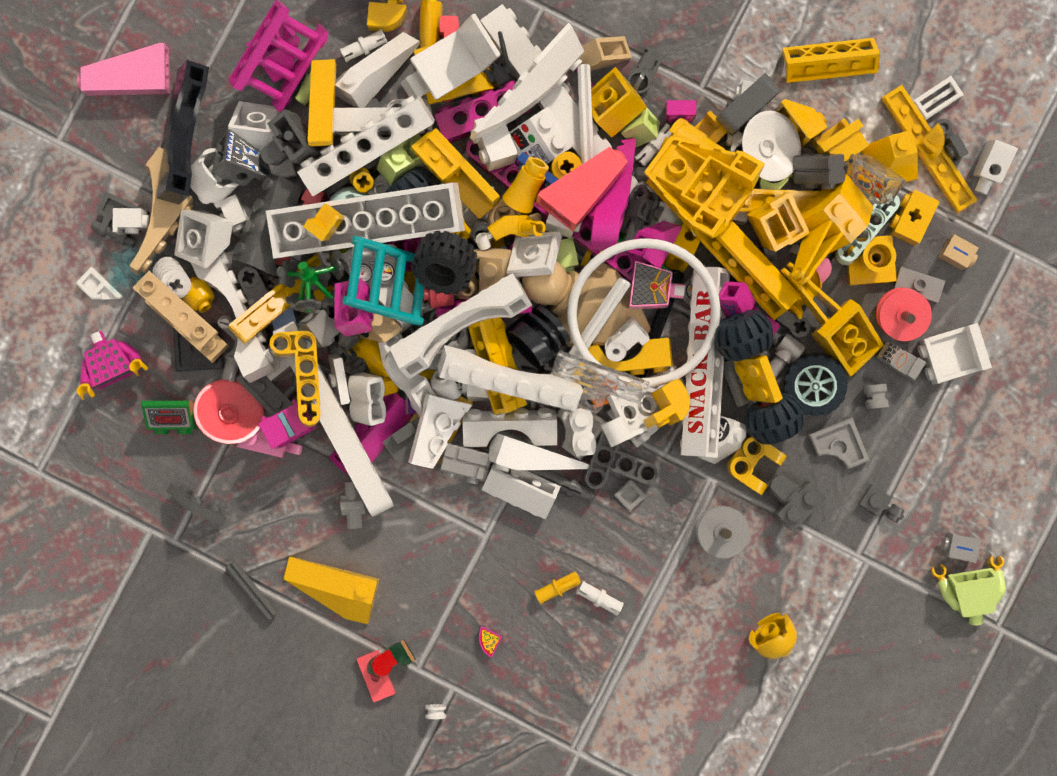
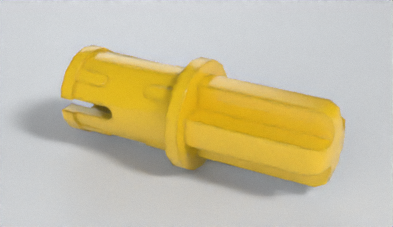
M572 572L558 580L553 579L552 583L535 590V595L539 603L543 604L558 595L560 597L563 596L562 593L580 585L581 580L576 572Z

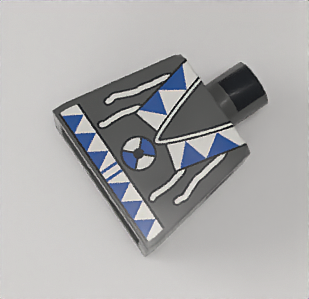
M228 130L216 143L213 175L241 186H246L253 178L261 182L264 181L268 175V169L259 165L260 151L231 130Z

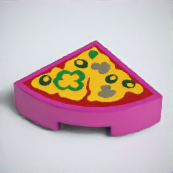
M481 626L479 632L480 646L492 658L502 636Z

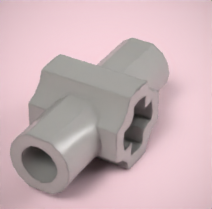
M345 481V495H341L340 502L342 516L346 515L347 529L362 528V514H366V505L353 481Z

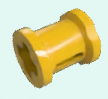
M361 167L349 174V180L357 191L367 192L373 187L374 180L365 167ZM362 175H364L366 179L358 183L357 179H361Z

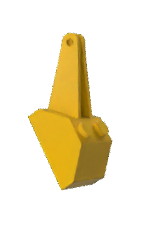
M846 173L843 183L836 184V188L822 189L800 211L810 234L802 238L791 276L796 279L799 285H803L810 280L817 267L829 253L852 243L868 227L874 207Z
M789 262L787 267L791 272L793 271L794 264ZM786 268L781 270L782 274L801 294V299L820 324L811 333L814 340L827 355L839 362L847 375L852 377L884 346L863 309L852 299L845 301L839 306L809 280L803 285L832 312L827 318L802 285H799L796 279L791 276V273Z

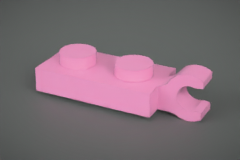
M261 428L250 439L237 445L239 448L284 458L285 451L301 455L303 449L302 445L289 443L278 450L272 449Z

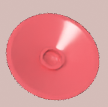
M223 379L208 384L199 392L194 402L193 413L197 426L207 437L220 443L236 444L250 439L260 429L258 423L263 421L261 417L264 416V407L237 380L232 382Z

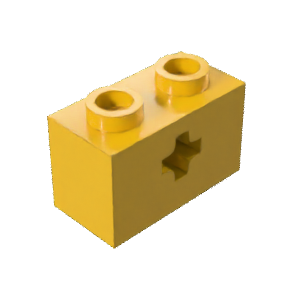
M915 189L909 194L905 193L899 205L902 207L899 215L895 214L889 226L892 227L890 235L913 246L919 244L940 201ZM913 212V213H914V216H913V217H914L916 220L910 221V220H911V216L908 215V214H910V213Z

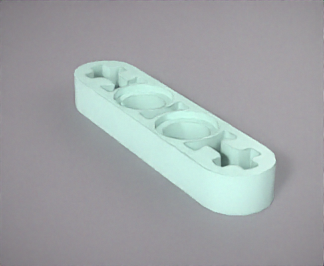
M885 192L882 194L881 201L877 200L874 203L871 215L878 216L881 224L873 225L869 222L868 227L863 231L867 236L865 242H859L855 239L852 243L836 251V259L840 264H852L896 212L900 205V199L895 193ZM888 200L892 201V204L883 212L881 209L885 202ZM852 244L855 248L850 253V256L844 257V251H847Z

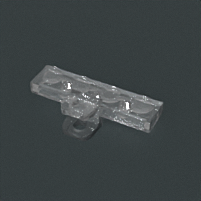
M560 350L551 375L583 385L584 389L580 398V407L594 413L601 411L607 394L641 405L650 382ZM587 400L594 401L596 404L590 405Z

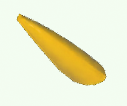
M422 0L420 2V48L434 45L440 41V16H442L443 4L437 0Z

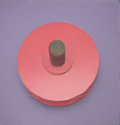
M900 287L888 291L881 297L876 307V320L879 327L890 337L899 341H911L920 337L926 332L931 323L932 311L929 302L923 295L910 288Z

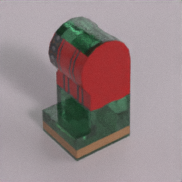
M403 639L370 659L367 664V670L371 676L379 678L388 675L396 664L401 663L402 666H405L415 661L416 658Z

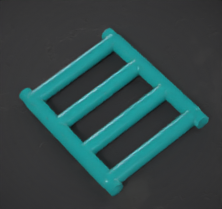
M353 235L351 244H354L348 290L347 296L343 297L342 304L422 326L424 319L421 317L425 285H421L417 278L411 314L399 311L406 261L412 262L415 253ZM364 248L376 252L369 302L356 298ZM385 255L397 258L390 308L378 305Z

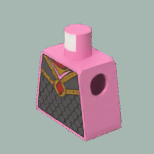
M635 261L629 309L667 308L669 297L683 299L685 285L671 283V271Z

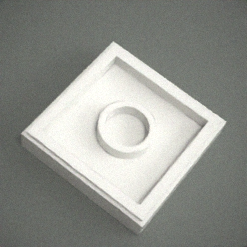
M560 232L542 233V236L529 235L525 238L515 236L506 271L507 275L513 273L515 277L553 274L562 238Z

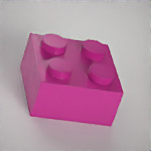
M667 100L665 104V121L675 123L680 118L687 120L688 123L694 121L696 117V100Z

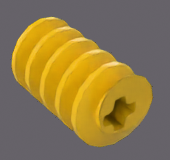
M563 152L553 160L550 173L560 179L567 175L565 170H561L562 166L565 165L566 169H570L568 172L570 173L582 165L580 158L572 152Z

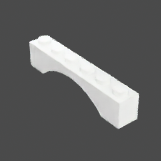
M224 251L208 268L191 263L200 280L207 282L211 288L227 298L236 318L247 310L244 304L247 302L243 291L241 289L238 290L235 285L238 283V279L233 270H228L226 264L229 263V260ZM261 331L245 345L239 338L237 339L234 358L243 377L249 383L275 371L272 364L275 361L274 356L269 348L265 349L263 342L266 340Z
M512 273L507 277H503L489 288L480 291L469 300L460 303L449 312L440 315L426 326L420 327L406 338L400 339L389 348L398 368L410 379L429 368L441 347L463 328L489 318H512L532 306L522 285Z
M446 345L443 347L437 365L440 378L571 411H576L583 392L578 379L559 374H535L514 370L489 362L466 350Z

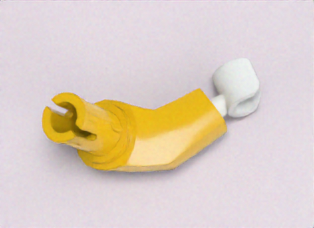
M505 215L487 227L488 233L478 234L475 240L478 248L483 251L491 247L489 241L491 238L497 241L509 234L524 238L529 235L542 236L543 234L540 232L545 233L546 227L542 221H533L528 215Z

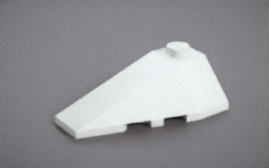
M404 32L345 71L335 82V96L355 108H364L414 52L413 50L418 48L420 41Z

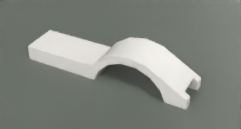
M399 332L385 343L378 342L382 364L391 380L406 393L420 417L426 394L434 396L436 394L425 377L417 374L408 379L398 368L389 347L403 339Z

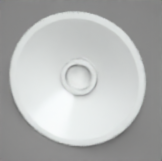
M763 111L755 115L748 122L743 134L742 147L743 152L765 163L759 177L768 181H780L791 175L795 170L793 169V157L801 155V142L799 134L789 118L776 111Z

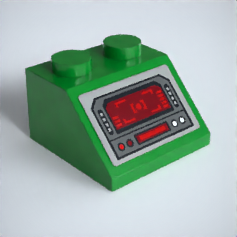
M141 401L147 430H154V434H168V430H177V434H192V430H199L193 413L195 401Z

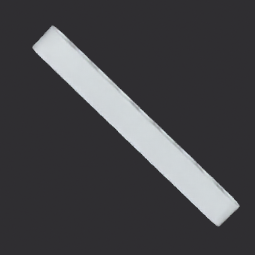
M292 321L273 331V334L300 331L296 322ZM305 338L299 340L298 345L300 348H310ZM277 340L281 350L287 348L288 344L285 340ZM295 356L286 357L296 375ZM307 361L299 366L300 370L304 373H310L314 369L313 365ZM318 364L320 422L369 513L374 517L393 507V502ZM306 385L302 387L307 397L314 395L315 390L312 386Z

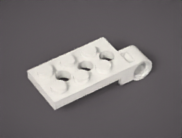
M675 365L669 368L668 372L658 373L649 378L668 374L676 370L677 367ZM681 377L680 380L686 389V385ZM663 385L642 388L629 386L606 397L616 419L601 426L611 447L656 426L647 428L643 420L660 410L651 393ZM643 399L650 401V410H646L643 407ZM625 407L632 411L631 419L625 417L623 412Z

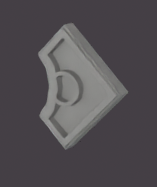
M848 418L808 434L816 456H834L842 461L846 469L870 461L853 418Z

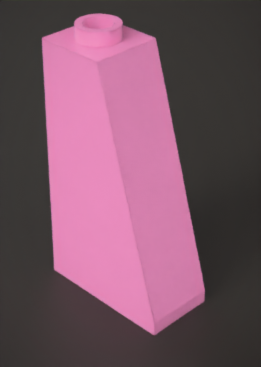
M158 43L81 67V75L77 77L78 87L87 96L170 94L169 48L165 43Z

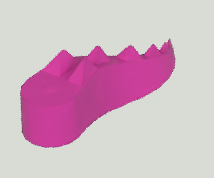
M631 137L622 140L621 143L623 145L617 147V150L622 152L626 160H628L626 169L588 213V217L585 218V222L592 232L590 247L592 250L604 251L618 243L619 233L629 204L636 138Z

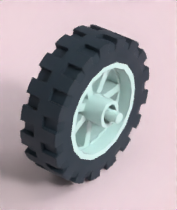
M816 352L804 354L788 368L784 380L785 393L791 394L799 401L804 415L809 414L817 417L822 414L827 415L833 410L835 411L841 402L844 401L847 392V378L843 367L829 355ZM819 368L817 376L813 377L808 369ZM824 369L831 377L820 380ZM803 372L807 374V376L810 379V382L799 381V378L803 374ZM833 381L832 391L822 386V384ZM798 385L810 386V388L801 394ZM822 390L829 395L819 401L818 391ZM813 391L815 392L816 401L808 400L805 397Z

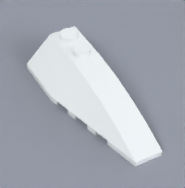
M569 23L533 61L534 63L528 70L529 73L527 74L524 71L514 84V89H509L498 102V106H494L475 127L470 136L473 141L518 118L537 104L555 86L559 88L568 78L566 73L570 69L574 72L578 68V65L582 63L580 57L584 49Z

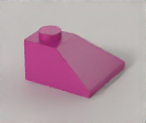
M286 25L280 26L276 37L298 48L300 38L295 31ZM273 45L268 46L264 57L292 71L295 57ZM264 68L274 83L283 79V77Z

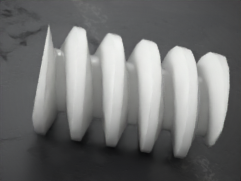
M163 257L155 262L152 274L179 298L186 296L191 289V282L180 263L172 257Z

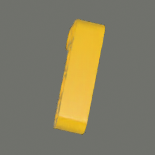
M309 331L275 333L270 339L271 352L277 357L295 356L299 421L305 427L315 426L319 422L321 414L315 336ZM308 338L311 340L312 345L308 349H302L298 345L299 340ZM283 339L287 342L288 346L284 350H277L274 347L275 341ZM310 362L314 369L310 373H304L299 367L301 363ZM306 385L312 386L315 390L314 395L311 397L303 396L301 393L302 387ZM316 401V404H311V412L316 414V416L312 418V421H307V417L302 416V414L307 412V405H301V402L312 403Z

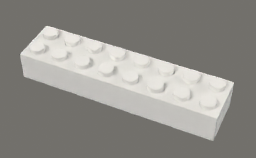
M447 183L266 211L273 259L354 247V244H351L353 235L384 243L425 237L426 234H433L434 231H440L441 233L444 231H449L450 233L465 231L458 183ZM323 204H329L345 217L328 241L319 240L303 227L308 219L316 216Z

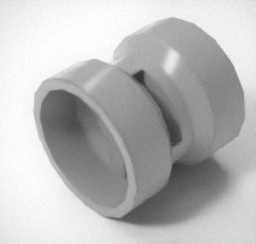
M887 384L863 386L864 394L867 397L865 409L889 407V401L885 398Z

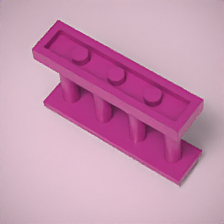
M275 0L228 81L233 88L242 91L244 86L249 85L273 98L272 105L281 113L283 108L289 105L292 93L318 50L326 44L329 33L320 24L313 31L289 17L288 13L290 10L284 3ZM286 25L309 39L303 51L276 37L280 26ZM273 45L295 57L297 61L294 64L293 70L289 71L264 57L268 46ZM261 65L285 78L280 89L276 90L252 77L256 66Z

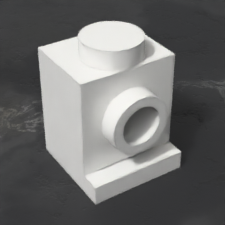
M236 194L214 203L215 207L223 212L220 213V217L233 222V233L243 231V227L249 218L240 198Z
M113 208L114 233L123 235V230H125V234H139V230L148 229L150 216L147 215L145 210L139 208Z

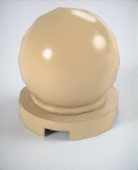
M556 261L553 274L525 276L522 279V286L526 295L533 302L544 306L549 305L550 312L561 317L567 313L564 308L568 305L572 287L579 274L575 271L566 273L565 268Z

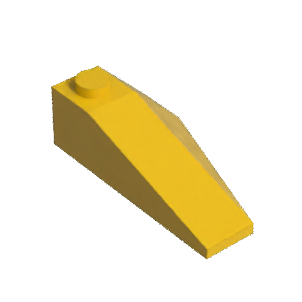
M290 556L284 575L285 581L343 618L369 624L379 578Z

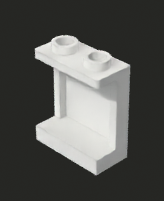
M978 323L919 340L918 352L921 359H924L926 362L925 375L928 381L932 382V385L992 368Z

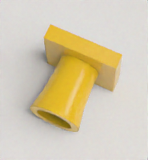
M892 235L874 237L852 264L847 265L849 286L897 281L895 268L896 251L893 247ZM867 237L856 239L859 242H865L867 240ZM852 244L849 247V249L845 251L846 257L850 256V253L855 248ZM872 255L876 258V262L872 260Z

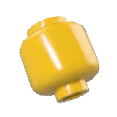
M197 277L190 278L191 289L181 299L194 311L203 313L212 307L211 303L215 295L207 282Z

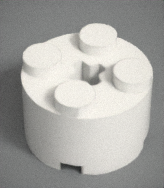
M215 148L205 150L191 165L192 179L190 187L204 204H209L210 202L217 203L226 199L239 185L212 174Z

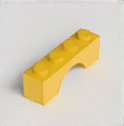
M669 338L649 340L643 345L638 355L627 361H611L599 345L590 346L588 349L600 364L618 374L630 372L631 376L645 374L644 370L653 369L654 373L668 372L669 367H673L671 341ZM583 358L577 365L578 376H584V380L598 379L600 374L595 372Z

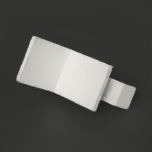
M472 14L457 31L410 58L417 71L406 77L401 82V85L409 97L413 95L415 99L418 96L422 97L431 92L435 100L486 70L500 56V52L476 14Z

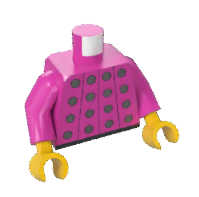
M98 331L89 336L94 348L84 353L85 358L82 360L80 386H78L76 392L82 400H84L86 393L92 398L95 396L94 391L91 389L92 386L93 389L101 390L133 374L139 376V369L142 367L146 371L148 367L142 362V358L136 348L125 341L116 339L106 341L103 332Z

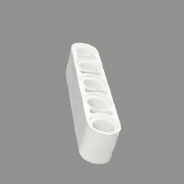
M392 107V108H393V110L395 111V110L399 109L400 107ZM334 108L333 135H347L351 132L353 135H356L362 131L360 129L362 125L370 120L374 123L382 119L380 115L390 108ZM402 114L399 116V121L402 125L411 124L412 121L409 115ZM382 126L379 128V134L391 135V130L386 126ZM425 129L417 134H424Z

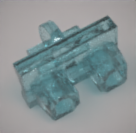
M128 247L121 252L114 251L110 255L117 264V266L111 269L115 274L111 279L114 285L122 283L125 288L131 284L135 286L146 274L141 272L137 276L130 271V264L137 255L133 247Z

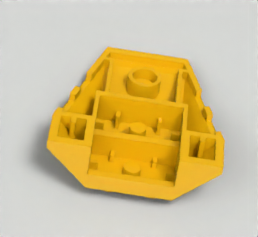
M670 136L644 171V174L693 228L713 239L727 229L747 201L765 163L742 151L731 152L722 150V147L714 146V148L700 145V142Z

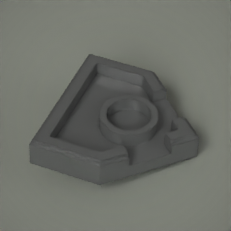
M420 417L383 441V444L395 461L408 463Z

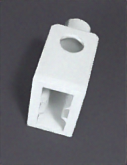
M998 140L986 141L973 176L980 178L975 191L988 195L993 183L1001 184L1018 148ZM990 166L993 168L992 174L989 172Z

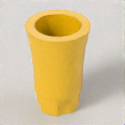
M529 157L525 165L521 167L511 186L502 196L503 201L516 211L531 213L549 166L539 158Z

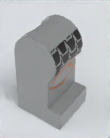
M888 341L885 342L876 357L880 362L909 381L916 380L926 363L919 357H915L905 350L903 351Z

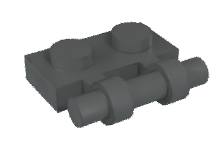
M105 192L96 213L104 216L102 222L93 220L91 228L98 231V234L103 237L109 236L117 240L118 244L123 246L126 244L133 248L137 239L131 237L130 234H125V230H123V235L113 232L111 227L113 208H142Z

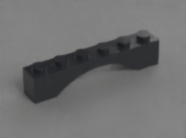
M186 60L177 71L157 192V199L175 204H180L189 197L192 179V138L209 72L208 66Z

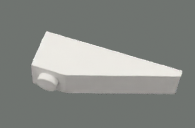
M498 433L490 439L489 461L496 463L495 468L506 472L509 471V468L514 470L589 468V464Z

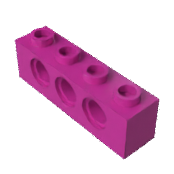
M508 82L502 86V89L495 92L494 89L487 90L481 93V97L474 100L466 98L460 101V105L456 107L446 106L439 109L438 114L434 116L441 134L450 143L470 136L474 121L485 117L476 114L477 108L484 106L490 111L494 106L497 107V102L509 89H514L513 86L516 82ZM531 108L523 113V115L530 113ZM458 115H465L467 117V121L462 125L456 124L454 119Z

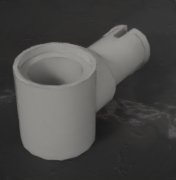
M788 333L783 336L782 341L775 347L776 352L774 354L776 356L770 362L775 379L786 364L796 361L806 348V346Z

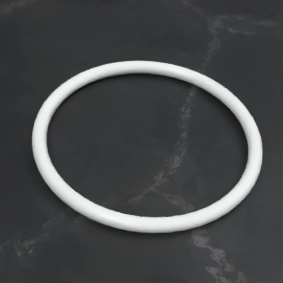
M633 239L617 243L600 252L580 272L572 287L568 301V327L572 341L580 356L601 376L615 383L630 387L661 386L688 374L708 354L715 340L716 328L720 324V300L716 285L708 270L687 250L658 239ZM637 248L663 250L687 262L704 282L711 305L708 333L696 354L678 369L652 378L624 376L600 364L584 345L577 323L579 296L591 273L610 257Z

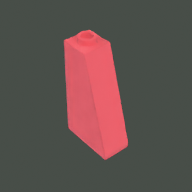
M608 147L540 191L537 195L536 203L573 232L623 173L628 160L619 150H613L611 147Z

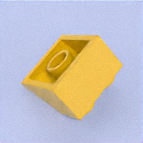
M616 67L591 88L592 117L611 138L647 108L639 94Z

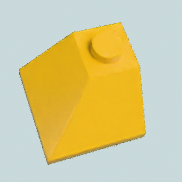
M784 99L775 110L785 115L793 123L800 137L801 148L828 128L826 118L821 112L817 113L814 108Z
M912 130L871 142L862 151L866 169L869 173L868 176L873 183L872 191L879 190L875 187L876 180L882 183L884 188L918 179V152Z

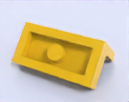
M427 132L411 146V150L442 183L452 175L455 177L460 175L461 165L430 132Z

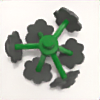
M335 253L331 255L330 267L322 264L317 267H309L306 262H301L298 265L296 262L283 261L282 266L277 268L276 273L280 277L279 283L281 285L291 288L295 285V280L299 278L301 280L299 293H293L292 296L286 297V303L290 304L291 309L312 313L320 309L321 306L324 309L329 306H335V289L331 292L327 291L328 281L331 280V274L328 272L332 271L338 281L343 278V273L345 272L342 260L338 259ZM311 289L314 291L319 289L326 297L321 302L311 299Z

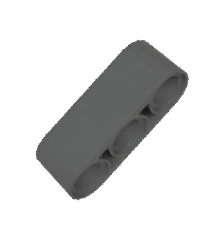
M764 73L716 117V120L732 136L766 106L781 89Z

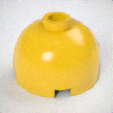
M780 612L770 614L757 623L760 627L755 632L751 630L749 642L761 656L768 659H778L786 657L791 653L797 641V631L787 614L784 613L785 616H782Z

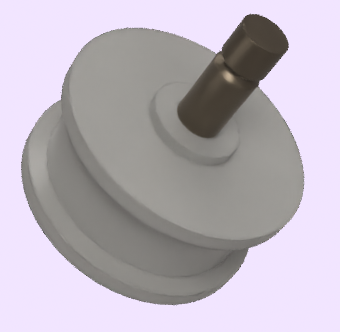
M714 506L701 514L696 524L695 534L700 547L705 552L714 557L724 559L734 557L743 551L749 540L750 529L745 517L736 509L728 506Z

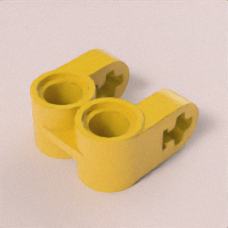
M747 436L743 440L741 448L728 460L727 471L732 477L762 495L768 485L752 475L753 468L763 456L779 466L782 465L787 456L772 445L758 443L751 436ZM755 441L758 449L754 454H750L747 448L748 444ZM743 461L745 469L742 473L737 474L735 465L737 462Z

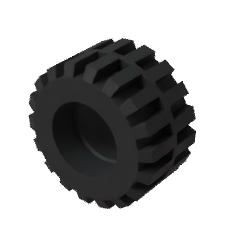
M434 231L433 234L428 233L421 239L412 261L411 270L413 271V276L418 279L421 285H425L426 289L434 290L435 293L439 294L441 292L445 295H450V293L458 294L459 291H464L470 284L477 263V253L473 251V245L468 244V240L460 238L458 234H450L449 231H444L443 233Z

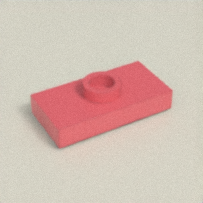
M379 649L357 658L373 702L396 693L389 674L377 678L379 675L373 671L372 663L381 654Z

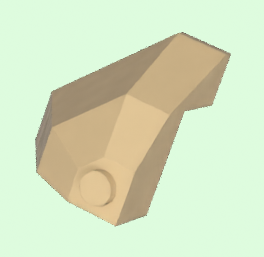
M604 262L591 273L579 296L577 323L580 335L617 279L622 277L616 269ZM629 287L593 341V346L605 345L606 340L631 317L648 333L650 332L651 328L643 310L629 309L631 287ZM566 313L561 317L558 316L557 319L562 323L570 336L571 342L567 346L573 347L574 343L569 332Z

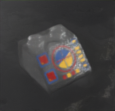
M851 154L849 158L847 175L860 191L869 194V199L878 205L891 204L906 180L870 155Z

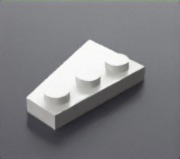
M426 394L408 463L433 469L448 445L447 441L453 431L458 429L461 424V418L465 412L469 411L472 405Z

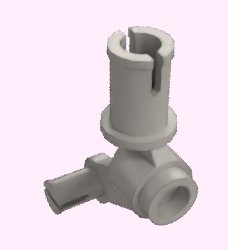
M223 315L218 319V326L235 340L233 350L225 355L227 359L221 378L235 382L239 368L234 358L238 337L228 328L229 324L232 323L231 318Z

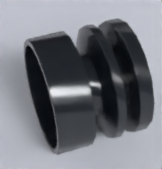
M537 305L533 309V313L526 315L529 325L519 321L508 331V336L524 358L536 368L541 369L553 357L550 349L559 353L562 350V346L566 347L571 342V339L562 323L546 308Z

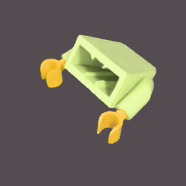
M990 556L986 561L989 568L950 574L948 579L945 578L947 570L944 565L940 564L942 569L941 575L935 573L934 567L930 570L932 576L939 580L937 584L943 599L953 610L959 611L962 617H969L971 625L983 624V615L994 613L996 605L1006 592L1004 572L1000 569L1004 565V559L1001 556L997 557V566L993 563V557Z

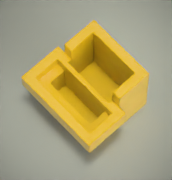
M844 118L811 141L818 154H843L845 163L869 146L860 132V129L864 126L859 118L851 124H848Z
M788 191L746 214L761 246L775 252L810 234L791 193Z

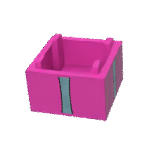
M296 399L292 400L294 405L271 417L262 416L261 419L263 421L258 423L272 449L278 450L319 428L317 424L312 427H305L300 423ZM307 406V412L302 414V416L307 417V421H312L313 415Z

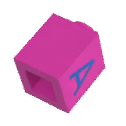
M725 281L718 294L720 307L726 317L744 313L746 310H752L756 302L746 283Z

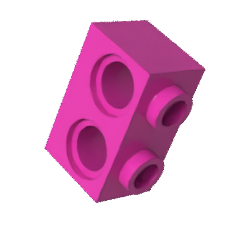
M359 278L356 298L369 302L371 286L361 278ZM349 281L335 284V328L346 337L372 331V321L374 320L373 313L342 304L343 297L347 296Z

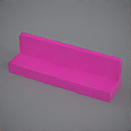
M397 393L383 397L386 407V416L383 423L373 426L358 423L354 427V431L371 463L386 447L383 441L400 430L414 415L406 414V401ZM335 450L329 458L339 469L349 475Z

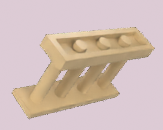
M150 271L133 287L145 299V303L212 363L229 347L217 335L218 332Z

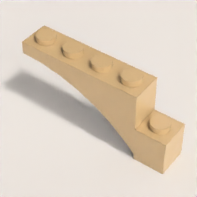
M158 147L145 165L146 172L150 174L152 181L153 202L150 223L139 252L130 264V271L137 276L141 272L146 273L153 263L151 259L155 253L160 254L167 244L164 242L169 235L173 236L177 232L181 210H193L194 208L191 195L180 204L157 199L164 150Z

